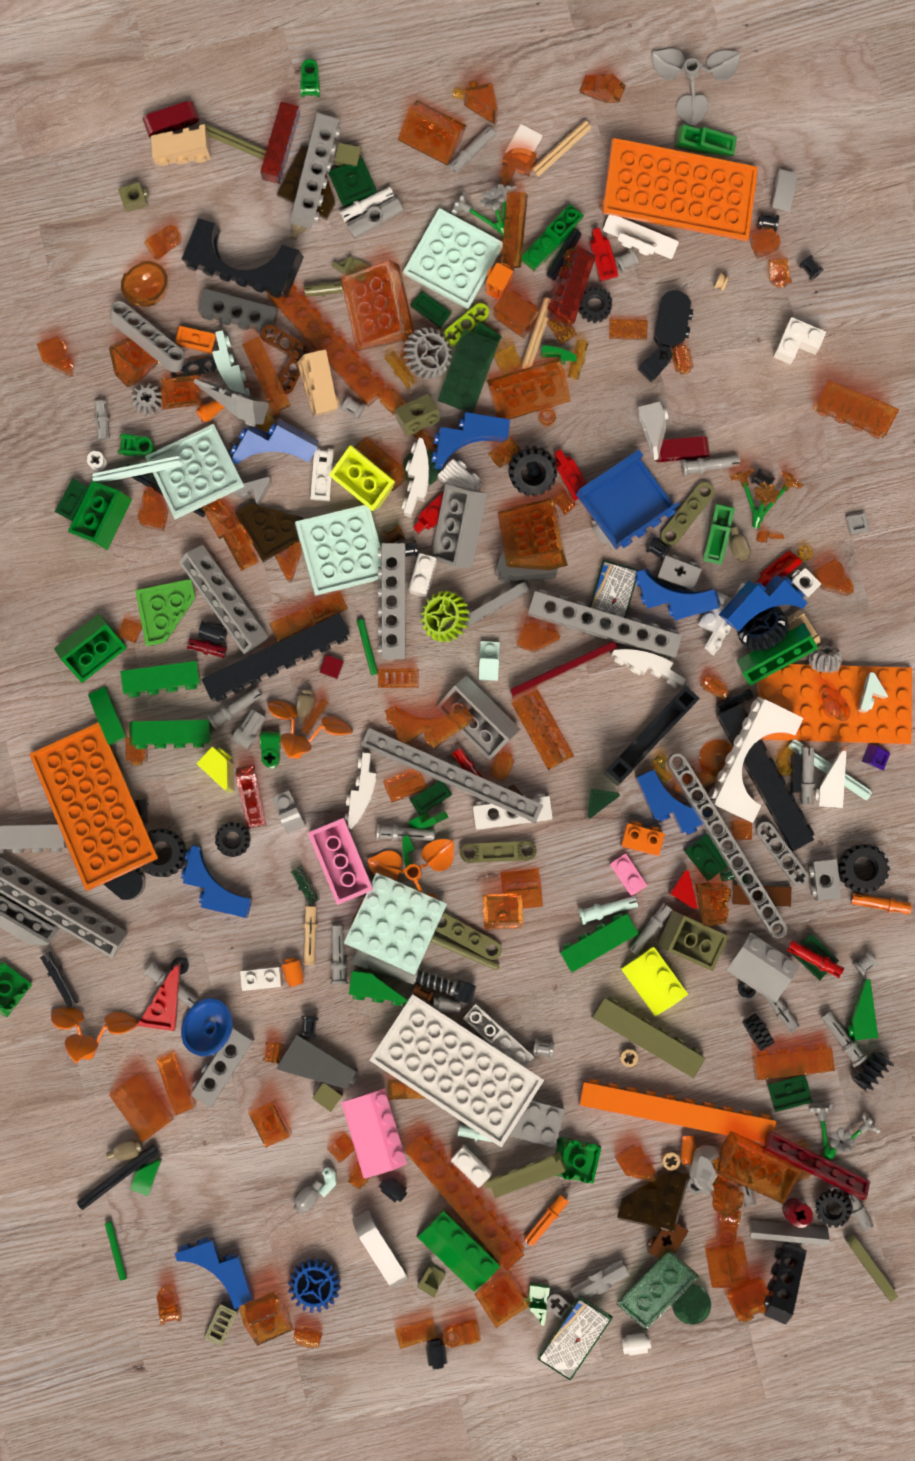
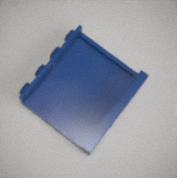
M637 450L580 488L576 494L616 550L621 546L626 548L633 542L631 539L634 537H642L647 533L646 529L650 526L652 528L658 526L662 522L661 519L665 516L667 519L677 512L675 509L679 506V502L676 504L672 503L641 461L643 454L640 450Z

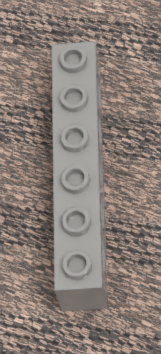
M320 113L316 115L289 223L309 229L312 228L313 223L317 224L320 213L316 211L317 206L322 205L324 195H321V190L326 188L328 181L325 174L326 171L330 172L332 165L329 157L330 154L334 155L336 144L333 143L334 137L338 138L341 128L337 126L339 121L337 118ZM324 135L328 137V139H322L321 136ZM317 152H320V153H322L324 156H323V157L318 156L316 153H317ZM313 169H316V170H318L320 173H319V174H316V173H314L312 170H313ZM308 186H312V187H314L316 190H315V191H311V190L308 189ZM308 203L311 205V208H306L303 204Z
M382 543V547H378V559H382V567H378V578H382V586H378V597H382V605H378V617H382V624H378V636H382V643L378 644V655H382V659H406L405 543ZM394 557L397 560V566L392 569L388 568L387 560ZM393 576L397 579V585L390 588L387 586L386 581L389 577ZM389 596L397 598V604L394 607L387 605L386 600ZM389 615L396 616L397 624L395 626L387 624L386 620ZM389 634L396 635L397 643L395 645L387 643L386 639Z
M204 545L186 552L179 561L180 565L243 654L261 646L268 638L265 630L257 622L243 599L235 591Z

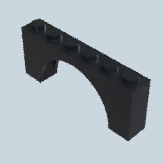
M198 218L181 258L188 269L192 271L201 270L204 274L211 277L213 275L219 276L221 280L226 282L232 280L241 287L246 288L250 286L260 293H263V291L269 292L275 298L288 297L304 258L298 249L281 245L277 254L263 266L250 270L235 269L223 263L220 258L218 238L221 230L215 223Z
M685 685L603 774L616 786L620 785L700 698Z

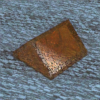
M492 83L466 88L464 90V106L496 125L498 107Z
M199 375L161 379L162 409L202 405L201 388L194 383L195 379H199Z
M539 868L500 872L505 911L543 907Z
M522 894L483 895L484 930L523 928Z
M276 1099L248 1113L265 1148L287 1139L293 1134Z
M743 1241L705 1248L712 1288H735L750 1282Z

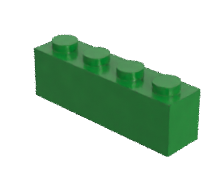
M803 623L786 633V638L782 639V643H777L776 648L772 646L769 650L763 649L762 652L759 650L752 651L736 661L742 674L751 686L819 648L807 626Z
M197 661L120 671L123 694L129 696V698L140 697L142 693H147L148 696L158 695L159 691L165 690L167 693L178 692L179 688L196 690L197 686H202L200 668Z
M209 720L132 721L129 723L130 746H135L136 750L147 749V746H155V749H166V745H174V749L185 748V745H193V748H204L205 744L210 743Z
M620 912L611 918L613 921L606 925L603 922L596 926V931L590 935L586 932L578 937V942L572 944L570 941L561 947L562 951L559 953L571 973L639 934L628 914L622 915Z

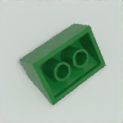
M92 481L67 532L95 546L108 550L132 499L119 490Z
M97 614L54 648L61 661L81 683L127 649L100 614Z

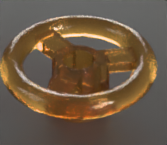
M830 687L824 688L822 691L823 704L821 705L824 714L828 717L833 716L840 721L848 720L850 710L846 700L835 689ZM828 693L834 695L837 699H833ZM841 705H842L843 710H844V715H843V713H842V711H841Z

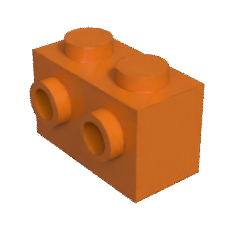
M497 262L494 267H490L486 275L488 277L486 280V294L500 301H503L513 283L514 271L509 265Z
M631 821V824L627 823L620 846L659 856L665 833H662L660 828L650 826V829L643 828V824Z

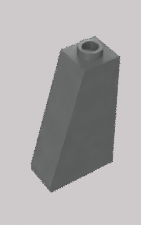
M299 1034L296 1035L276 1068L283 1072L345 1089L348 1085L353 1086L358 1078L355 1075L356 1069Z

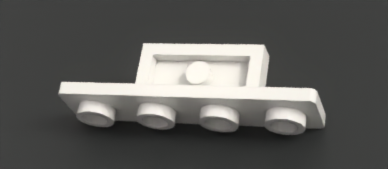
M609 215L603 231L619 237L618 240L621 241V245L627 248L636 247L639 249L638 252L649 256V253L653 254L655 252L672 259L679 243L676 239L618 216Z
M741 583L735 595L743 588L744 583ZM718 593L721 606L718 609L705 612L698 624L701 628L712 632L705 649L713 656L721 648L723 639L731 630V627L719 614L732 598Z

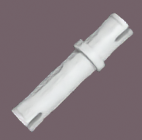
M389 186L359 202L355 201L353 205L340 210L339 213L342 215V220L346 222L357 215L361 216L370 207L377 206L395 197L392 194L391 187Z

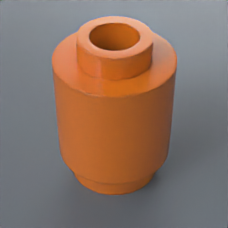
M295 957L285 959L281 967L289 987L304 983L303 978L305 976L300 959L296 960Z

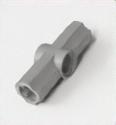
M395 196L377 207H370L365 214L347 223V227L351 235L356 239L372 229L380 228L383 223L404 212ZM373 215H378L380 217L376 221L370 219Z
M622 1259L604 1269L600 1268L587 1276L588 1278L570 1287V1290L577 1302H583L595 1294L599 1295L606 1292L613 1284L630 1274Z

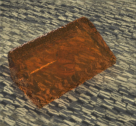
M414 769L383 781L391 803L427 789L421 773Z

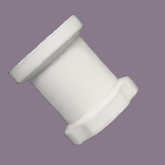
M92 451L88 454L87 463L94 471L99 472L106 468L107 461L100 452ZM96 458L99 460V462H100L99 464H96V463H95L94 460H95Z

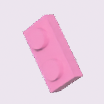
M626 853L610 863V866L630 896L647 886Z

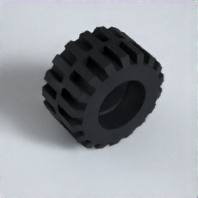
M534 445L531 448L525 446V449L517 450L518 453L516 455L513 454L512 461L509 462L508 473L514 488L519 493H524L525 496L533 495V497H537V494L540 493L544 495V491H550L552 489L551 485H554L556 482L557 466L548 451L546 452L544 448H537ZM533 461L541 463L544 467V472L540 478L533 481L523 478L522 469L527 463Z
M159 828L148 831L153 846L158 842L168 843L172 849V856L166 864L160 865L152 861L140 868H143L144 872L155 877H169L172 874H176L184 866L183 863L186 862L187 849H185V842L171 830Z
M870 844L855 845L845 850V853L840 856L839 859L841 860L838 862L840 880L842 883H845V887L852 889L851 891L869 893L880 889L879 887L886 883L885 879L889 877L887 872L890 871V866L887 865L889 861L888 858L884 857L885 853L879 851L878 847H873ZM860 857L868 858L873 864V874L867 880H860L853 870L855 861Z

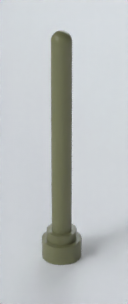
M433 935L430 941L493 970H498L500 967L498 963L435 935Z

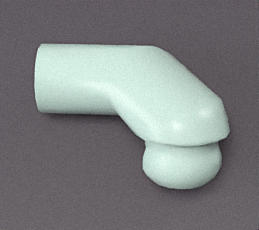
M329 1167L325 1168L322 1172L325 1183L318 1190L323 1197L337 1184L336 1172L333 1168Z

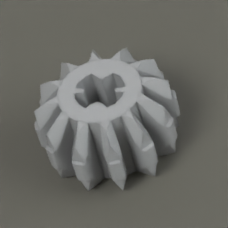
M151 383L147 384V388H145L144 384H140L142 389L135 388L134 391L137 394L131 395V398L135 400L132 402V405L137 407L136 411L138 413L143 411V414L147 416L150 411L154 415L155 408L159 411L161 410L158 404L164 403L163 399H161L163 393L158 392V386L152 388ZM149 396L150 401L146 402L145 397Z
M818 645L819 649L809 655V665H811L812 669L817 670V672L833 673L839 670L842 663V653L840 649L834 648V646Z

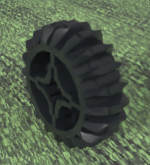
M771 607L755 615L740 631H737V635L741 644L748 650L751 649L753 652L759 650L762 652L763 649L769 650L772 646L776 648L777 643H782V639L786 638V633L789 632V622L785 613L779 607Z

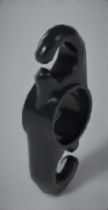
M204 357L187 362L181 369L183 372L182 377L177 378L176 372H171L170 375L173 381L182 383L198 379L202 374H208L209 370L204 367L206 362L212 363L211 372L215 371L217 365L213 358ZM192 365L199 367L198 373L194 375L188 372L189 367Z

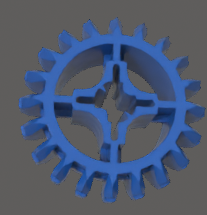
M319 1258L315 1259V1264H312V1260L308 1259L307 1266L302 1261L300 1263L302 1269L296 1266L294 1270L297 1274H290V1277L294 1280L288 1281V1285L294 1287L290 1288L288 1292L295 1293L291 1300L298 1299L297 1307L301 1303L304 1304L303 1311L309 1306L310 1313H313L314 1307H317V1311L321 1312L322 1305L327 1310L329 1309L327 1302L334 1305L335 1301L332 1297H339V1294L335 1291L341 1290V1286L335 1284L339 1283L341 1279L334 1278L338 1271L335 1270L331 1273L332 1264L328 1268L325 1267L326 1260L320 1265ZM317 1270L324 1273L325 1276L316 1277L310 1271ZM305 1274L307 1285L300 1290L299 1278ZM311 1281H313L314 1284L320 1283L317 1287L318 1290L315 1287L309 1288V1286H311L312 1284ZM327 1281H330V1292L324 1297L322 1286ZM313 1294L319 1300H309L304 1295Z

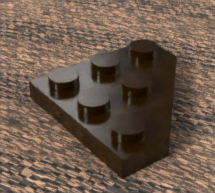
M303 145L277 192L278 197L292 204L295 202L308 149ZM313 169V170H312V171H313L314 173H316V174H319V173H320V172H319L318 170H316V169ZM327 181L326 188L321 190V195H324L322 205L317 206L316 210L320 212L319 217L328 220L336 205L329 182ZM308 186V189H309V190H311V191H315V190H316L314 187ZM303 204L304 206L311 208L310 204Z
M252 503L235 512L263 563L300 542L295 522L304 520L303 517L260 507Z
M669 1170L625 1196L620 1204L617 1215L618 1220L675 1233L689 1175Z

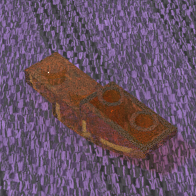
M217 499L202 507L219 540L224 538L241 571L259 562L250 546L253 544L252 539L238 518L223 502Z
M338 592L309 604L299 611L270 622L269 625L276 640L280 641L342 613L348 607L341 593Z

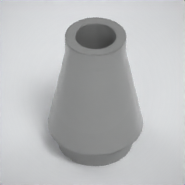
M437 996V998H432L431 1007L442 1014L460 1012V1001Z

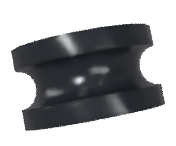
M178 957L172 961L171 970L175 963H179V960H181L182 965L185 966L184 970L181 969L180 975L188 971L189 963L185 958Z
M742 981L738 986L739 994L744 998L753 997L756 990L752 988V992L749 991L750 994L746 995V992L742 991V987H745L746 983Z

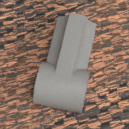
M251 710L242 726H239L235 731L231 741L249 750L266 717Z

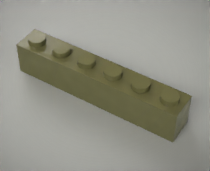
M610 996L608 999L603 997L592 1016L593 1019L693 1079L695 1078L706 1059L702 1057V1051L695 1047H692V1049L685 1046L686 1042L677 1036L675 1039H672L668 1036L670 1032L660 1026L657 1030L651 1026L652 1021L645 1017L637 1018L634 1016L635 1011L627 1006L625 1009L617 1006L619 1002Z

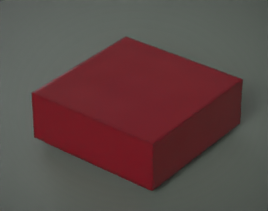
M326 655L319 673L338 680L344 661Z

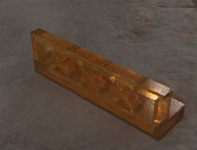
M526 192L508 193L501 264L509 265L513 271L515 268H521L528 199Z
M257 337L242 344L269 405L275 417L281 415L279 411L291 405L261 339Z
M538 689L511 703L548 770L574 757ZM534 696L537 706L532 703L530 697ZM541 714L545 716L546 723L542 721ZM550 731L554 732L555 739L551 737ZM559 747L565 752V757H562Z

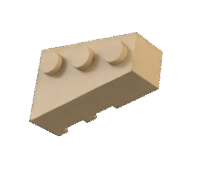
M205 124L199 125L197 130L190 131V128H184L183 133L174 134L171 131L151 136L152 158L154 163L159 166H167L169 163L186 164L190 161L203 163L206 160H211L210 141Z
M326 349L304 354L297 362L312 417L335 412L338 409L339 401L337 395H335Z

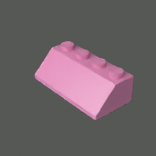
M344 818L308 833L337 905L373 890Z
M385 1088L370 1091L341 1102L363 1178L407 1165Z

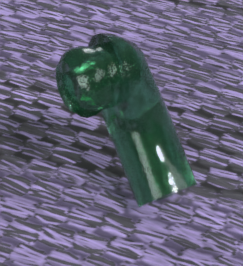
M730 870L720 873L722 882L735 879ZM747 873L742 877L744 884L749 882Z

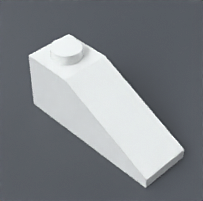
M660 402L638 407L639 421L654 460H657L666 430V420L668 419L667 410L662 408Z
M842 747L822 780L820 789H816V800H820L819 806L843 808L847 747Z

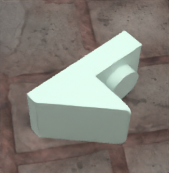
M481 641L479 680L498 681L500 642Z
M872 672L867 674L857 711L863 713L872 709L874 704L872 696L883 699L888 697L877 676Z

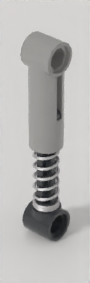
M357 949L352 960L354 965L371 969L413 985L419 982L421 985L433 987L434 990L445 991L447 994L452 995L453 999L471 1005L477 987L458 980V983L456 981L451 982L449 979H443V976L440 978L436 974L431 975L430 972L420 971L419 968L416 974L413 975Z

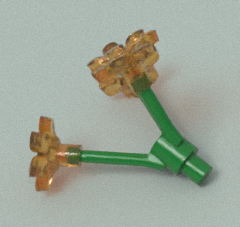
M751 468L744 473L738 472L736 475L730 476L732 481H740L742 488L744 487L751 513L753 514L752 527L760 528V523L763 522L764 516L785 491L787 492L791 487L796 489L803 487V484L793 479L794 476L790 472H782L786 482L782 485L780 491L774 490L775 486L771 484L767 487L765 482L760 483V488H754L755 498L760 500L761 503L760 507H755L748 488L749 482L747 478L754 472V469Z

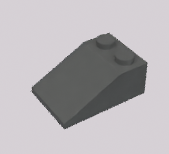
M504 548L496 567L495 576H498V580L505 583L509 581L522 582L555 579L558 569Z

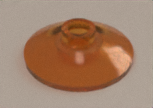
M713 740L705 744L699 754L701 769L707 775L717 778L718 773L725 765L726 756L732 751L733 746L723 740ZM716 755L722 756L721 762L716 761Z

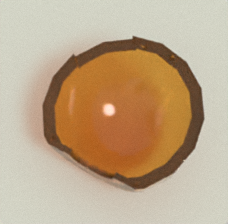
M143 261L133 266L127 273H124L121 280L123 296L129 302L142 307H151L158 304L165 297L168 290V276L165 269L152 261Z

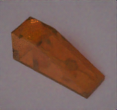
M367 437L354 446L360 453L395 480L392 491L407 481L403 465Z
M175 1052L157 1059L156 1062L175 1115L177 1116L195 1108L197 1105L191 1096L192 1093Z

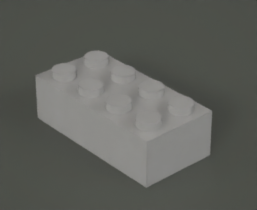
M532 1099L509 1136L555 1148L565 1111L564 1107Z

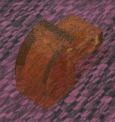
M514 148L508 151L502 158V166H504L500 174L502 185L509 186L515 172L530 177L532 168L537 161V153L525 148Z

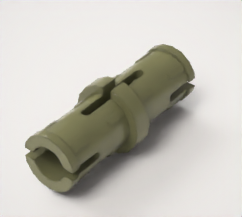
M341 281L304 285L305 298L320 295L326 297L329 294L343 293Z

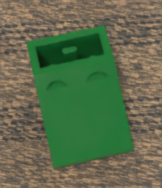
M352 971L348 994L353 995L352 999L364 1001L365 997L372 998V1002L383 1003L384 1000H389L392 1005L403 1006V1003L408 1002L406 996L374 973Z

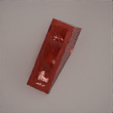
M255 765L236 768V781L247 829L266 826Z

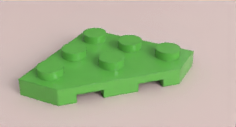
M191 579L135 590L146 646L166 643L196 599Z

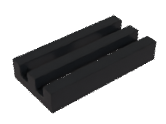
M792 754L791 793H800L801 755Z

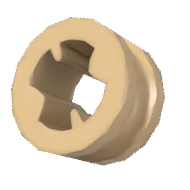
M721 272L715 289L720 288L723 292L729 275L724 276Z
M626 1049L621 1053L620 1060L626 1067H632L638 1062V1055L634 1050ZM626 1053L634 1054L632 1063L624 1061Z
M667 1152L662 1157V1164L668 1170H675L680 1165V1158L674 1152ZM674 1156L676 1163L670 1166L666 1165L668 1164L666 1158Z

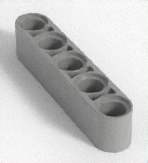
M122 301L114 302L111 306V323L169 371H181L184 362V351L129 305Z

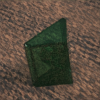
M590 789L588 791L585 819L588 821L617 799L620 794L618 792Z

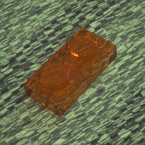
M433 1317L395 1328L400 1349L438 1338Z

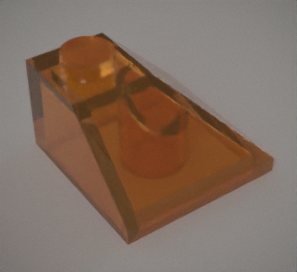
M129 337L109 347L114 374L127 387L140 382L159 364L155 358Z

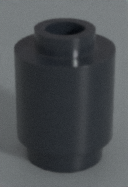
M202 621L198 631V636H201L202 639L220 644L222 641L225 642L228 634L224 625L211 621Z
M388 1174L378 1186L381 1192L394 1203L397 1200L401 1202L408 1194L405 1191L407 1187L394 1176L391 1177Z
M443 1339L427 1340L428 1366H432L433 1369L444 1368V1364L448 1362Z

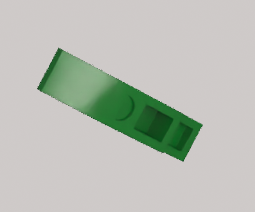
M569 204L521 256L520 260L535 271L554 254L571 234L572 230L580 223L584 215Z

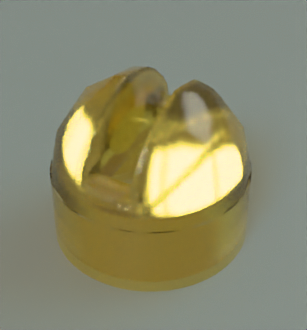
M802 546L798 550L797 556L801 561H809L813 557V550L809 546ZM804 548L807 549L808 557H806Z

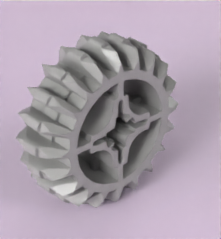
M423 327L408 336L409 340L404 342L407 347L403 348V351L406 352L403 358L408 360L406 366H411L409 372H415V376H421L422 379H433L446 372V366L451 364L448 359H451L453 356L449 354L452 348L447 346L450 341H444L445 335H440V330H434L432 327ZM420 361H423L428 367L424 366Z

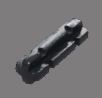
M750 689L744 690L742 693L726 698L725 701L717 702L716 706L722 712L727 710L728 707L731 708L743 703L744 700L752 699L753 693Z

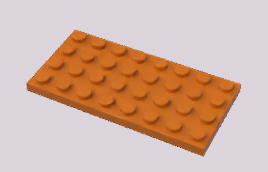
M613 138L611 141L602 214L748 241L758 167Z
M790 664L758 682L757 697L774 703L803 718L796 735L778 732L766 735L759 740L792 741L795 739L808 742L911 744L912 668L840 666L838 671L824 673L812 669L811 665ZM872 672L877 676L888 697L883 699L872 696L874 698L872 709H869L866 713L859 712L857 709L867 674Z
M99 723L29 754L86 891L158 859L112 748L108 745Z

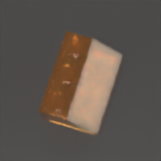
M417 100L409 107L398 141L448 165L462 140L467 125Z
M142 1072L137 1073L109 1094L142 1143L174 1120Z

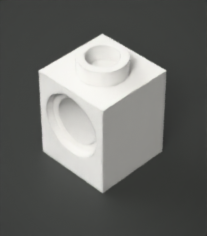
M806 568L802 571L798 569L790 577L793 583L792 587L799 589L805 595L803 597L805 600L821 585ZM801 578L806 579L808 587L801 586L799 580Z

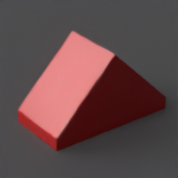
M689 870L682 872L669 895L691 909H695L698 907Z

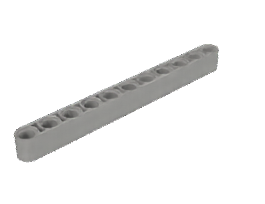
M671 754L666 762L669 770L769 935L776 938L783 937L787 932L785 922L688 761L682 754ZM676 756L681 760V764L677 768L672 765V760ZM686 773L691 776V781L688 784L682 782V776ZM695 790H699L701 793L698 801L692 798V793ZM704 807L710 808L711 814L709 817L705 818L702 815ZM716 823L721 826V831L718 834H714L712 831V827ZM725 840H729L731 843V847L727 851L722 848ZM735 857H739L741 860V864L738 867H734L732 864V860ZM749 873L751 880L749 883L744 884L742 877L744 874ZM759 890L761 893V897L758 900H754L752 897L753 892ZM765 907L771 909V913L767 917H764L762 914ZM779 923L781 926L780 931L773 933V926Z

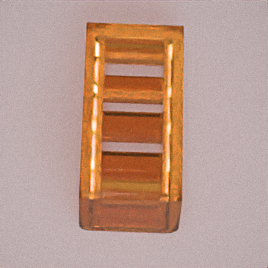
M378 669V688H419V669ZM385 673H388V684H385ZM393 673H396V684H393ZM401 673H404V684H401ZM409 673H411V684H409Z

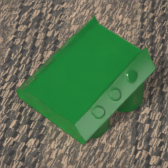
M4 962L0 964V1014L8 1017L31 988L32 984Z
M560 1137L557 1140L556 1153L560 1152L567 1170L555 1176L593 1184L601 1145Z

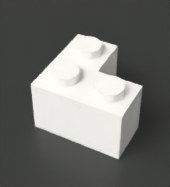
M791 317L774 358L791 365L799 348L816 355L826 331Z

